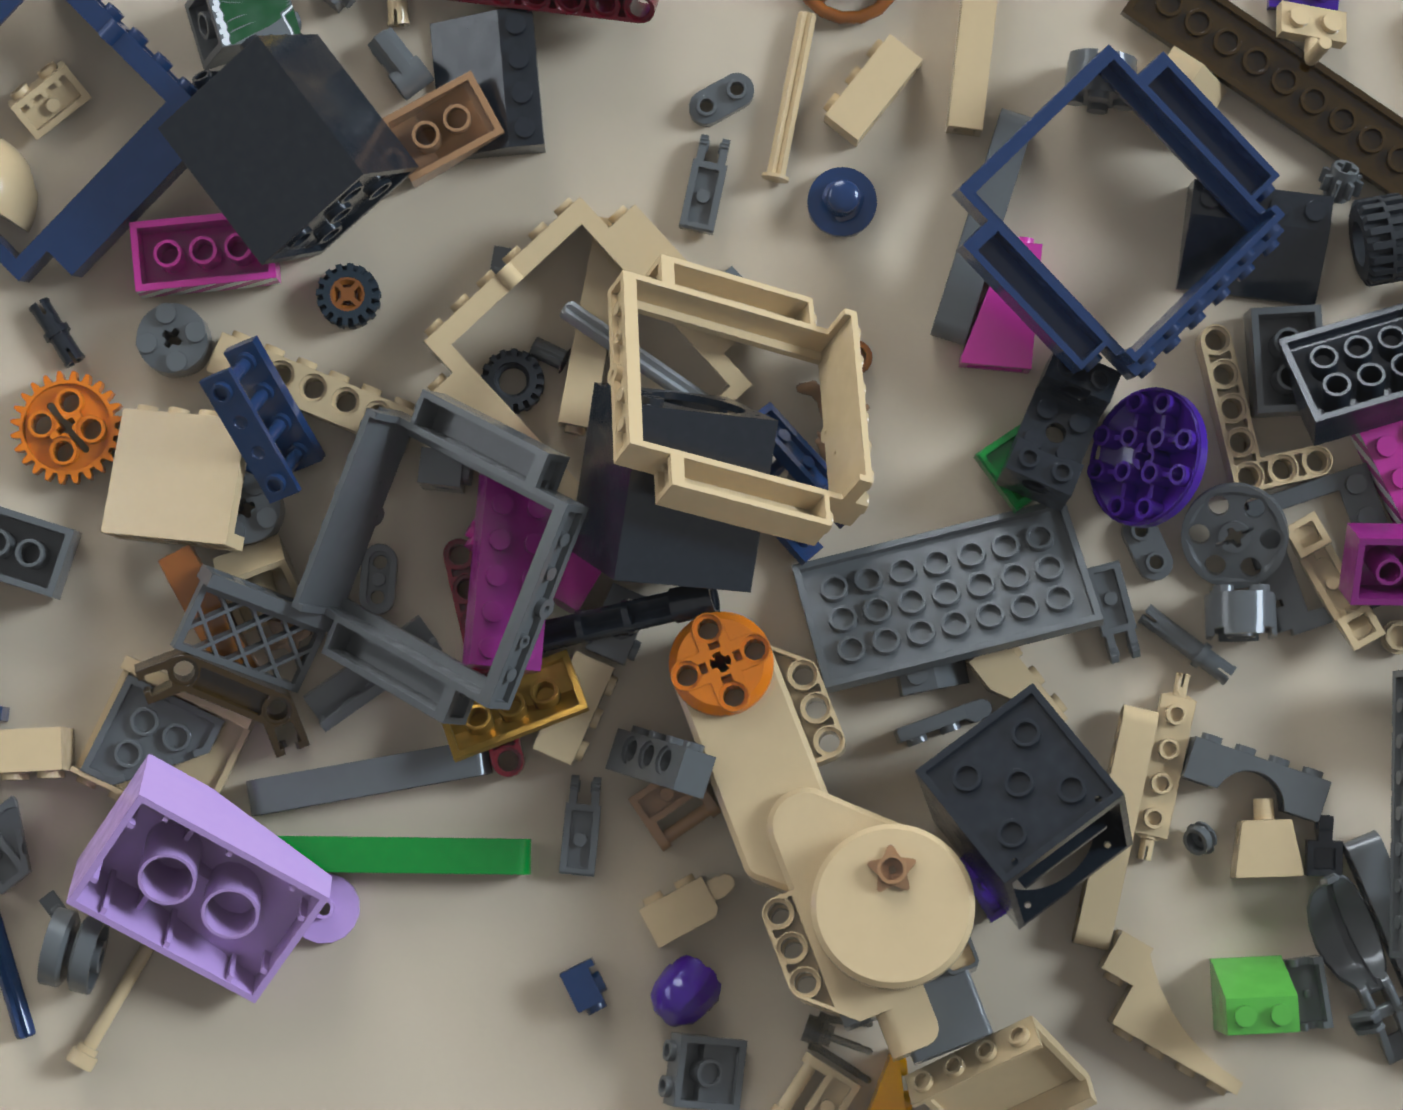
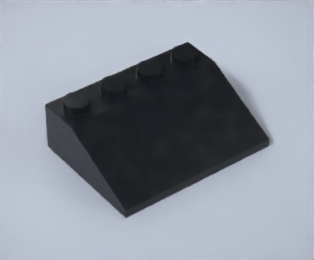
M515 8L496 9L431 23L430 32L435 89L471 70L505 132L466 159L546 153L533 11Z
M1198 179L1192 181L1187 191L1176 289L1188 291L1248 233ZM1275 189L1266 199L1259 204L1265 210L1276 204L1285 213V216L1278 222L1285 231L1277 238L1280 244L1265 258L1260 254L1252 262L1255 269L1241 282L1235 279L1227 287L1231 291L1228 296L1295 305H1315L1330 234L1334 197Z
M1403 303L1278 339V346L1301 418L1314 446L1403 420Z

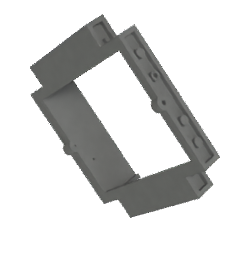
M423 389L420 398L416 402L413 416L403 411L379 407V410L367 408L291 607L300 612L324 614L334 620L331 629L327 633L326 642L321 653L443 724L465 725L474 701L486 708L510 710L544 621L554 610L555 603L553 598L589 510V507L557 491L570 457L444 393ZM410 437L552 510L487 677L348 598L374 529L384 518L383 506Z

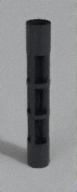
M679 586L670 588L667 592L633 600L627 598L623 599L620 603L586 611L584 609L576 610L574 614L545 620L542 655L546 651L576 644L587 645L594 640L624 633L634 634L638 633L641 629L662 624L694 620L702 613L720 612L717 589Z

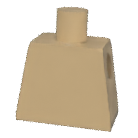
M1274 798L1253 799V820H1239L1236 823L1230 877L1304 876L1292 819H1275Z

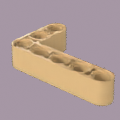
M1212 324L1207 326L1197 336L1195 350L1227 482H1239V471L1246 469L1253 474V485L1267 491L1315 480L1327 474L1332 468L1333 456L1326 447L1321 445L1308 446L1264 457L1260 456L1232 336L1229 330L1222 325ZM1207 334H1214L1220 338V350H1211L1207 347L1205 343ZM1215 368H1223L1228 372V384H1220L1214 379L1213 372ZM1229 401L1236 405L1238 412L1236 418L1230 419L1223 414V402ZM1238 435L1244 439L1246 448L1243 453L1235 452L1231 448V436ZM1309 454H1315L1321 459L1322 467L1320 471H1313L1308 467L1306 459ZM1279 461L1286 465L1288 474L1285 479H1279L1274 475L1272 471L1274 462Z

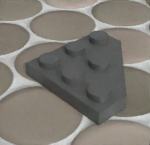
M128 674L80 770L112 786L129 781L138 771L148 754L173 766L210 753L225 721L173 695L148 705L143 690L147 686H150V688H154V686L142 680L138 681V678Z

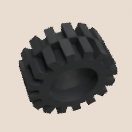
M511 348L509 351L503 349L499 351V354H493L489 358V362L484 364L481 377L515 414H520L524 410L527 412L532 409L531 407L539 402L540 396L544 392L545 380L542 368L538 361L524 350L521 352L516 348ZM511 368L521 370L526 376L525 388L515 395L503 392L499 386L501 374Z

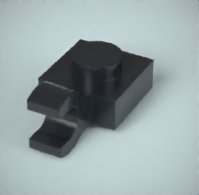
M1321 815L1319 822H1314L1316 840L1305 839L1304 875L1328 876L1332 873L1340 876L1343 874V841L1333 840V816Z

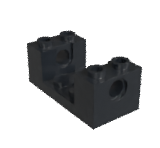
M1052 352L1041 374L996 484L1061 512L1075 489L1084 467L1081 463L1100 417L1111 402L1121 377L1120 372L1098 363L1089 372L1082 369L1073 374ZM1049 427L1060 429L1064 436L1063 441L1059 443L1050 441L1046 436V429Z

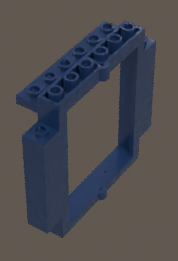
M0 0V26L25 0ZM66 0L98 32L100 37L166 102L21 253L0 234V263L18 281L29 283L53 257L71 276L83 277L130 228L129 222H136L187 169V166L158 128L198 90L184 76L178 79L170 71L173 64L158 51L154 55L145 46L149 40L134 26L129 29L121 21L125 16L111 2L105 5L101 0Z
M1108 44L952 194L958 203L980 225L956 251L1073 374L1082 369L1089 372L1101 361L1102 356L1099 354L1101 352L1126 380H1130L1137 375L1142 379L1155 368L1157 364L1153 360L1162 351L1168 354L1181 342L1178 335L1186 327L1192 330L1206 317L1202 312L1211 303L1215 306L1218 305L1230 294L1231 291L1227 287L1235 279L1241 282L1255 269L1252 262L1260 254L1265 258L1280 244L1277 238L1285 230L1278 222L1285 216V213L1276 204L1266 210L1259 204L1275 190L1272 183L1280 175L1164 51L1137 74ZM1098 74L1248 232L1194 286L1184 293L1133 346L1125 350L976 194L999 169Z

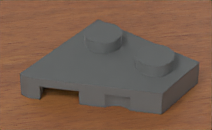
M15 796L9 797L0 805L1 895L8 892L32 872L18 800Z

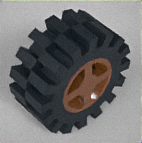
M347 263L345 266L341 264L335 265L336 268L333 270L329 268L325 272L326 276L320 278L318 282L319 288L316 289L317 304L322 314L330 323L342 329L345 327L357 329L356 326L362 325L363 327L367 325V321L375 318V312L381 306V291L374 276L360 265L355 266L353 263Z

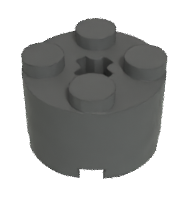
M1084 48L1070 52L1065 85L1098 54V48ZM1116 51L1137 73V59L1130 54ZM1099 74L1067 104L1070 106H1087L1088 113L1098 115L1107 114L1108 108L1119 111L1132 110Z
M178 303L159 304L143 317L137 330L136 346L140 355L149 366L163 376L181 378L193 375L202 370L211 357L213 342L209 327L194 310ZM178 336L182 341L179 346L171 345L169 342L170 337Z
M245 473L234 532L245 538L243 546L257 544L271 536L277 535L285 517L283 499L270 504L254 475L251 473ZM245 503L255 506L251 510L250 518L240 514V511L244 509L243 504Z
M1229 584L1213 586L1210 594L1204 596L1206 639L1212 640L1215 634H1217L1219 642L1259 641V634L1268 633V639L1276 638V593L1270 592V585L1251 584L1248 586L1249 590H1234V585Z

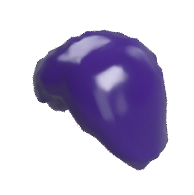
M689 955L682 956L673 964H669L655 981L650 994L653 1009L669 1026L679 1027L694 1024L719 1001L721 983L718 981L714 970L706 967L701 960Z

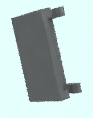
M1309 955L1283 959L1298 994L1300 1031H1309V1029L1334 1028L1323 956Z

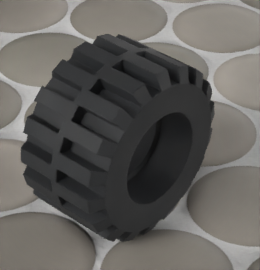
M1392 193L1354 200L1349 213L1348 227L1352 257L1360 278L1368 287L1403 281L1402 195Z

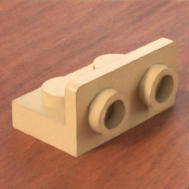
M62 60L57 64L54 61L49 62L37 72L38 79L29 86L26 82L19 85L9 95L12 99L7 104L36 140L40 139L92 98Z

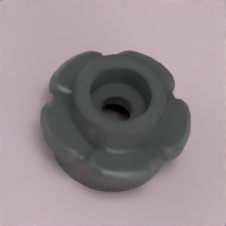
M1197 821L1195 824H1190L1187 827L1183 836V842L1190 853L1198 856L1207 855L1214 851V846L1217 844V836L1208 824Z

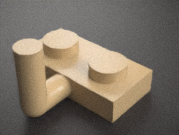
M1282 0L1276 7V38L1303 42L1304 61L1307 65L1313 66L1330 48L1342 49L1347 43V12Z

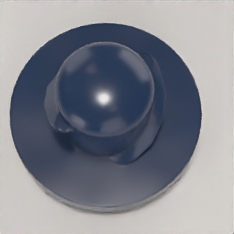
M848 167L829 169L819 175L810 187L807 198L809 217L821 231L835 237L856 236L871 223L875 215L877 195L874 186L864 174Z

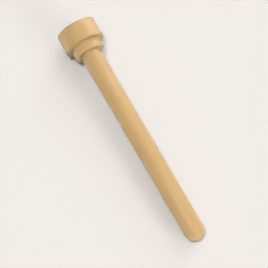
M144 944L140 945L85 1041H80L78 1046L72 1047L66 1057L69 1062L87 1072L93 1070L98 1061V1058H96L99 1052L97 1047L154 951L153 949Z

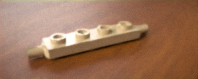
M1176 672L1173 691L1160 694L1157 712H1159L1158 725L1134 832L1135 835L1141 837L1136 856L1138 859L1151 861L1155 841L1168 839L1197 701L1186 695L1191 677L1189 674Z

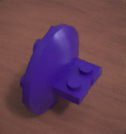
M1151 387L1131 393L1115 405L1103 420L1101 426L1096 428L1093 434L1094 442L1087 475L1090 478L1092 491L1097 503L1113 520L1136 528L1154 527L1168 521L1187 506L1196 492L1205 471L1208 439L1201 414L1189 399L1169 389ZM1098 445H1099V446H1100V456H1099V459H1095V457H1096V451H1097V448H1098Z

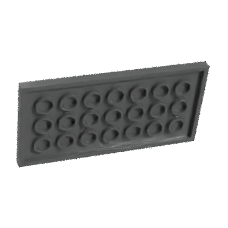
M1037 504L1022 508L1015 514L1013 511L810 560L802 566L800 563L792 565V572L821 677L828 694L1102 626L1104 622L1066 504L1061 512L1043 504Z

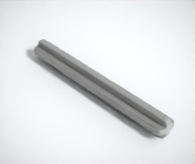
M574 301L567 302L560 312V317L610 351L609 326ZM639 347L640 372L665 390L708 395Z

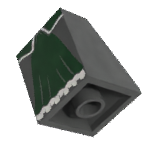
M188 0L185 3V9L204 70L229 63L241 51L240 45L252 35H298L301 33V19L298 12L294 11L291 0Z

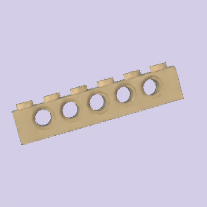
M235 330L232 336L222 332L206 371L213 375L231 367L223 354L228 347L251 337ZM267 343L264 347L277 371L282 368L291 371V379L285 385L300 411L304 414L355 435L358 433L360 422L367 408L378 409L383 407L403 411L413 416L415 404L405 399L395 397L394 402L381 397L383 391L365 383H363L361 388L349 384L350 378L344 374L333 370L330 371L329 375L316 370L318 365L312 361L298 357L295 362L285 358V351ZM316 381L323 383L324 391L320 397L316 399L307 397L306 389L310 383ZM345 395L356 397V406L349 412H342L338 408L339 400Z

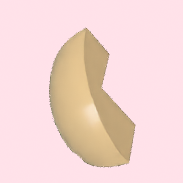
M0 138V217L29 233L38 206V192L35 189L31 168L24 156L14 146Z

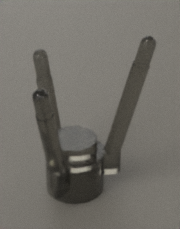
M821 1011L819 1016L810 1014L801 1037V1041L809 1043L807 1049L820 1053L865 1083H871L872 1080L869 1076L822 1045L829 1047L831 1041L867 1055H871L873 1050L860 1043L833 1034L835 1026L829 1023L843 1025L840 1017ZM873 1022L863 1025L862 1027H872Z

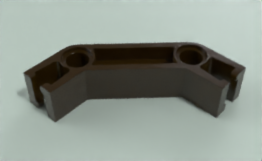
M178 649L134 664L138 681L145 679L144 676L161 670L168 671L170 680L154 688H150V686L144 688L143 693L148 705L185 691L263 724L276 758L286 755L284 748L287 747V743L285 740L278 742L275 728L284 726L288 722L293 723L298 733L296 735L298 742H295L296 748L301 749L310 745L292 696L286 689ZM180 661H188L194 666L191 673L185 676L176 674L173 669ZM281 700L286 704V707L280 714H271L267 711V706L270 702Z

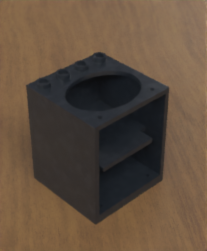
M255 34L247 38L240 45L241 51L158 129L261 265L322 254L418 169L419 166L318 34H269L260 36Z
M608 381L607 383L594 382L576 500L589 507L572 552L611 579L617 581L751 593L760 532L655 505L654 475L614 464L611 385L608 384ZM641 387L643 441L770 474L778 420L728 397Z
M1033 683L915 770L934 823L1019 930L1133 844L1124 793ZM1093 839L1084 860L1062 880L1050 886L1033 890L1013 888L1012 883L1018 879L1022 886L1027 889ZM1106 843L1111 844L1109 848L1104 847ZM1030 903L1031 907L1026 908L1025 904Z

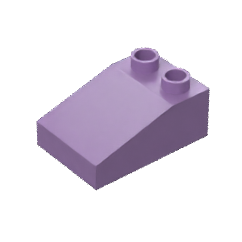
M148 754L78 858L66 903L241 997L256 1003L329 900L332 876L213 788Z

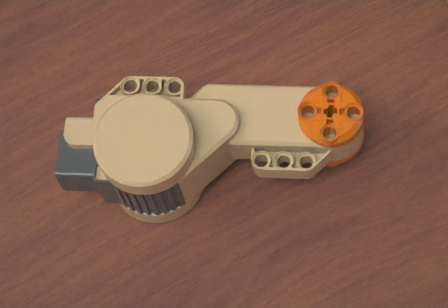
M707 612L697 616L679 632L673 642L669 655L671 681L695 743L705 746L703 753L716 757L710 782L745 872L754 883L782 893L769 899L764 904L762 918L793 995L806 1005L840 1017L846 1031L877 1020L893 1062L911 1056L915 1066L992 1035L993 1030L970 975L977 970L979 963L977 952L971 940L975 918V896L970 876L958 855L944 841L925 830L902 825L828 794L818 767L841 758L846 749V742L831 700L814 662L771 646L764 632L754 622L742 615L731 612ZM726 667H727V669H728L727 671H725V672H720V670H721L722 668H726ZM805 668L812 671L814 674L813 680L807 685H798L793 680L794 674L800 669ZM816 701L822 702L827 707L824 716L814 719L807 715L806 711L809 704ZM825 735H835L840 740V744L835 751L825 752L820 748V740ZM890 844L894 846L900 857L916 860V864L907 873L910 886L907 891L893 885L882 892H878V875L867 866L869 861L881 859ZM895 867L889 868L891 874L896 872ZM780 910L789 912V918L783 924L773 923V916L776 912ZM792 944H800L803 947L800 956L795 959L786 958V949ZM807 977L814 978L816 980L814 990L807 994L800 993L798 986L801 980Z

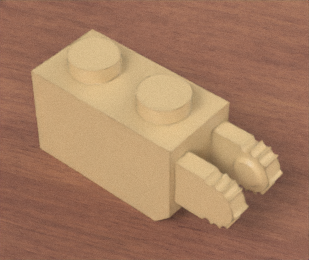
M724 872V874L704 882L702 876L695 879L691 873L673 883L676 890L666 895H663L661 890L642 899L645 906L640 908L639 912L658 948L716 918L718 906L715 901L726 896L728 892L734 891V887H736L735 878L729 875V873L725 874Z

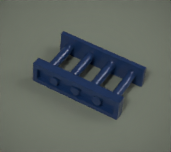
M256 335L228 347L223 354L231 367L205 377L199 383L271 504L300 492L302 488L293 472L321 462L326 454Z
M771 402L758 410L778 420L773 452L776 460L771 464L770 475L779 477L787 470L799 483L829 490L826 462ZM835 523L839 529L845 526L843 524ZM775 536L801 566L823 548L819 542L812 546Z

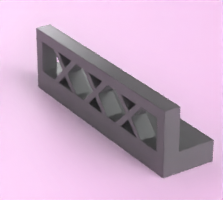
M419 615L400 627L442 651L439 642ZM344 667L305 694L303 698L317 716L321 727L327 732L385 690Z

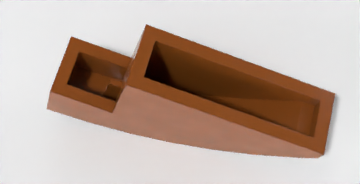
M190 544L158 560L184 612H186L200 581L197 574L202 566L194 546ZM206 592L200 605L204 615L222 607L218 596ZM230 612L234 625L238 626L232 612ZM225 614L207 622L212 637L230 629ZM202 625L194 628L201 642L207 639ZM239 633L238 636L243 648L249 646L244 635ZM233 636L215 644L218 654L223 657L238 651ZM210 647L205 648L207 651L212 652ZM253 653L246 655L250 667H259ZM241 658L235 660V661H237V662L242 663Z

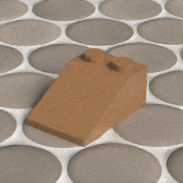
M471 70L382 118L419 166L418 169L408 176L415 188L446 172L505 133Z

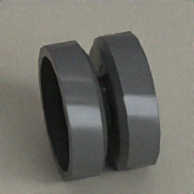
M58 907L52 915L43 940L38 963V983L59 987L67 978L70 991L85 995L91 994L104 961L110 926L89 915L81 923L78 911Z

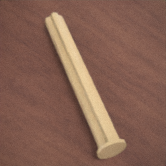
M800 11L798 13L767 172H763L761 175L763 179L775 183L789 182V177L785 176L816 22V14L807 11Z

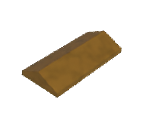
M565 649L542 658L541 672L523 674L510 710L490 709L474 701L465 725L441 724L456 763L590 710L568 651Z

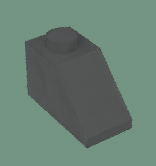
M965 660L896 677L900 697L970 683Z

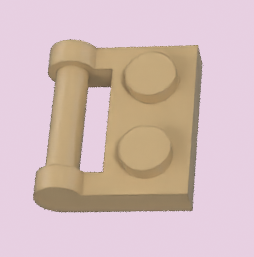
M806 1051L801 1059L804 1062L779 1103H774L770 1109L791 1110L815 1070L823 1074L824 1077L803 1110H847L861 1085Z

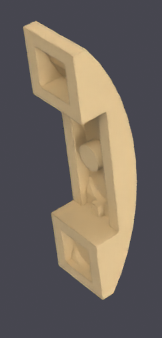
M1314 511L1288 525L1289 543L1304 573L1331 619L1353 651L1384 636L1386 632L1370 605H1350L1340 592L1339 581L1342 562L1332 547V540L1316 512Z

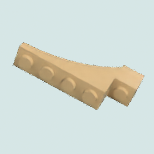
M1118 929L1110 943L1109 949L1105 951L1098 964L1099 968L1105 970L1103 978L1119 987L1124 982L1128 984L1107 1020L1115 1025L1112 1032L1130 1043L1134 1037L1146 1043L1143 1050L1161 1061L1165 1055L1177 1061L1174 1068L1191 1078H1194L1196 1073L1207 1078L1208 1081L1205 1086L1218 1094L1225 1096L1226 1092L1229 1091L1237 1095L1243 1082L1223 1070L1208 1057L1186 1033L1173 1014L1161 990L1150 954L1154 948Z

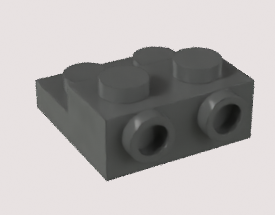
M671 1032V1039H667L663 1045V1059L668 1061L667 1073L661 1076L658 1084L659 1095L664 1097L663 1103L681 1108L740 1110L748 1041Z

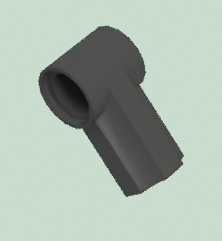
M392 27L382 30L367 44L379 63L389 73V79L406 101L434 81L433 76L417 55H412Z

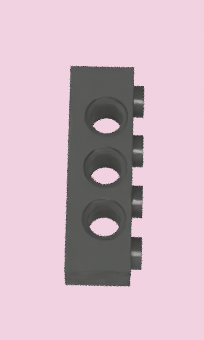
M633 725L631 731L618 728L605 769L703 799L716 757L703 753L705 748L703 745Z

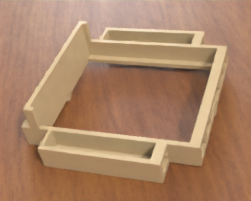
M568 197L553 211L558 217L547 226L542 221L527 235L532 241L524 249L521 250L516 245L501 259L506 265L497 274L492 269L489 270L476 282L480 289L471 298L466 294L462 295L449 307L454 313L445 322L438 318L424 331L428 338L423 343L432 352L431 354L451 372L448 377L441 373L427 388L430 391L444 393L541 442L459 354L452 344L580 225L587 230L622 270L645 276L660 254L687 261L636 204L629 209L622 205L608 218L612 223L608 227L581 197L574 202ZM673 324L728 384L716 396L737 400L753 385L724 354L736 341ZM565 469L557 491L576 501L579 482Z
M664 254L659 255L645 276L622 270L608 290L610 369L607 381L611 385L614 464L653 474L655 505L815 546L823 535L831 530L833 522L851 526L861 514H864L869 505V494L867 491L873 485L874 471L871 468L870 453L872 444L868 435L869 414L866 412V384L863 381L862 371L864 358L861 355L860 349L861 329L858 327L857 312L844 308L828 329L816 326L817 316L814 314L813 298ZM638 314L817 364L819 368L823 416L821 442L825 443L829 490L643 441Z

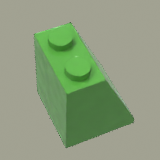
M1281 955L1209 958L1214 1030L1225 1035L1300 1032L1298 994Z

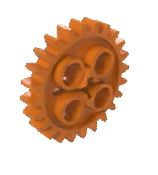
M57 371L55 382L47 375H44L43 381L45 386L41 388L32 382L31 387L34 394L32 396L25 393L21 394V397L26 401L25 407L14 406V409L21 413V418L12 419L10 423L19 427L20 431L14 432L10 436L22 442L14 450L17 453H27L22 460L24 465L27 466L35 462L32 473L38 476L46 470L45 480L51 482L56 474L61 485L66 484L69 476H71L74 484L80 485L82 474L90 481H93V470L95 468L105 474L106 468L103 462L108 460L113 463L114 456L111 452L113 449L116 450V438H118L119 433L117 425H120L122 417L116 416L115 413L121 410L123 406L120 403L110 404V401L116 394L111 390L102 394L105 384L102 381H98L92 386V376L86 374L81 382L76 371L71 372L69 380H66L64 373ZM71 395H77L79 397L78 408L72 412H66L64 409L65 399ZM53 403L62 417L73 424L72 429L89 447L87 453L83 452L72 436L64 432L66 430L64 425L49 410V404ZM43 417H50L52 422L51 429L45 434H38L36 430L37 422ZM92 422H99L101 425L100 435L95 439H87L85 433L87 426ZM72 444L73 456L67 461H60L58 451L61 446Z

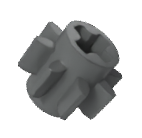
M1337 160L1332 163L1331 168L1323 167L1318 180L1321 182L1319 189L1323 190L1324 196L1334 197V203L1344 204L1350 201L1351 196L1359 197L1364 182L1361 181L1363 175L1359 173V168L1354 163L1346 160Z

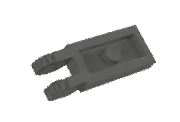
M701 135L696 159L693 158L679 223L680 229L713 235L728 167L726 161L731 140H722L718 151V163L704 161L706 152L709 149L710 140L709 135Z
M1119 560L1087 568L1103 615V625L1098 627L1101 638L1104 637L1105 647L1111 664L1119 662L1120 653L1116 646L1114 634L1125 632L1128 652L1132 658L1141 657L1135 632L1137 625Z
M977 699L895 729L894 735L897 743L906 741L908 747L927 741L926 733L939 729L941 735L960 729L959 721L966 720L970 723L984 720L992 714V705L987 699Z
M580 775L571 776L569 803L566 802L559 866V873L595 876L602 807L599 806L602 777L593 778L590 791L592 794L591 805L577 804L578 792H580L581 787Z

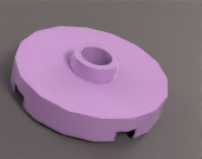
M328 873L332 876L330 898L327 901L330 905V911L327 915L319 913L303 935L305 939L315 943H333L346 937L355 927L360 915V899L354 886L343 877L333 873Z

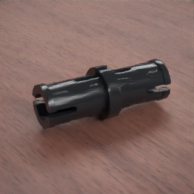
M45 297L39 300L46 314L42 313L36 302L29 307L30 312L33 313L44 330V339L47 343H52L65 368L75 365L68 354L69 351H71L78 363L81 362L85 355L70 335L69 331L71 328L68 323L61 321L50 299Z

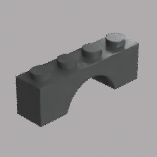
M1202 732L1201 738L1197 736L1190 738L1181 773L1182 779L1209 788H1218L1232 774L1241 771L1252 772L1264 778L1271 785L1276 794L1278 811L1310 822H1319L1331 785V781L1322 779L1323 772L1303 766L1302 772L1289 768L1290 761L1273 755H1269L1268 760L1255 756V749L1241 744H1236L1234 749L1221 745L1223 739L1209 733Z

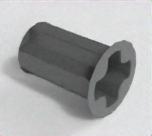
M537 337L531 346L529 355L559 369L560 374L568 362L571 348L567 351Z

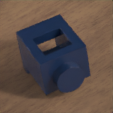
M593 957L559 974L578 1013L586 1010L588 1015L607 1007L602 992L608 990L599 971L592 973L590 969L591 966L595 965Z

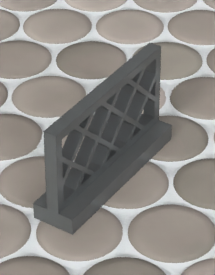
M202 563L197 574L200 581L170 645L175 649L298 693L325 633L329 632L334 620L324 614L300 612L291 607L294 598ZM206 592L218 596L222 607L204 615L200 605ZM225 599L232 601V603L226 604ZM242 606L248 607L253 619L235 626L230 612ZM256 611H259L264 614L258 616ZM225 614L230 629L212 637L207 622ZM274 617L280 619L283 631L266 638L261 623ZM287 622L294 626L289 628ZM202 625L207 639L195 645L185 643L184 640L188 631ZM256 626L261 641L243 648L238 634ZM304 629L314 632L308 645L296 649L292 638L293 634ZM233 636L238 651L225 657L220 656L215 644ZM287 638L291 652L274 660L269 645ZM207 647H210V649H211L212 652L207 651V650H204V649L207 648ZM264 648L269 662L257 668L250 667L246 655ZM241 658L242 663L237 662V661H235V660ZM294 659L297 670L292 681L281 678L277 667ZM272 669L273 675L267 673V671Z

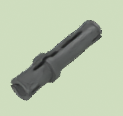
M1152 604L1146 609V613L1154 618L1156 622L1145 614L1138 620L1139 624L1144 625L1190 659V664L1193 667H1201L1222 685L1229 678L1218 668H1221L1230 676H1232L1237 668L1212 651V646L1209 643L1203 644L1157 610Z

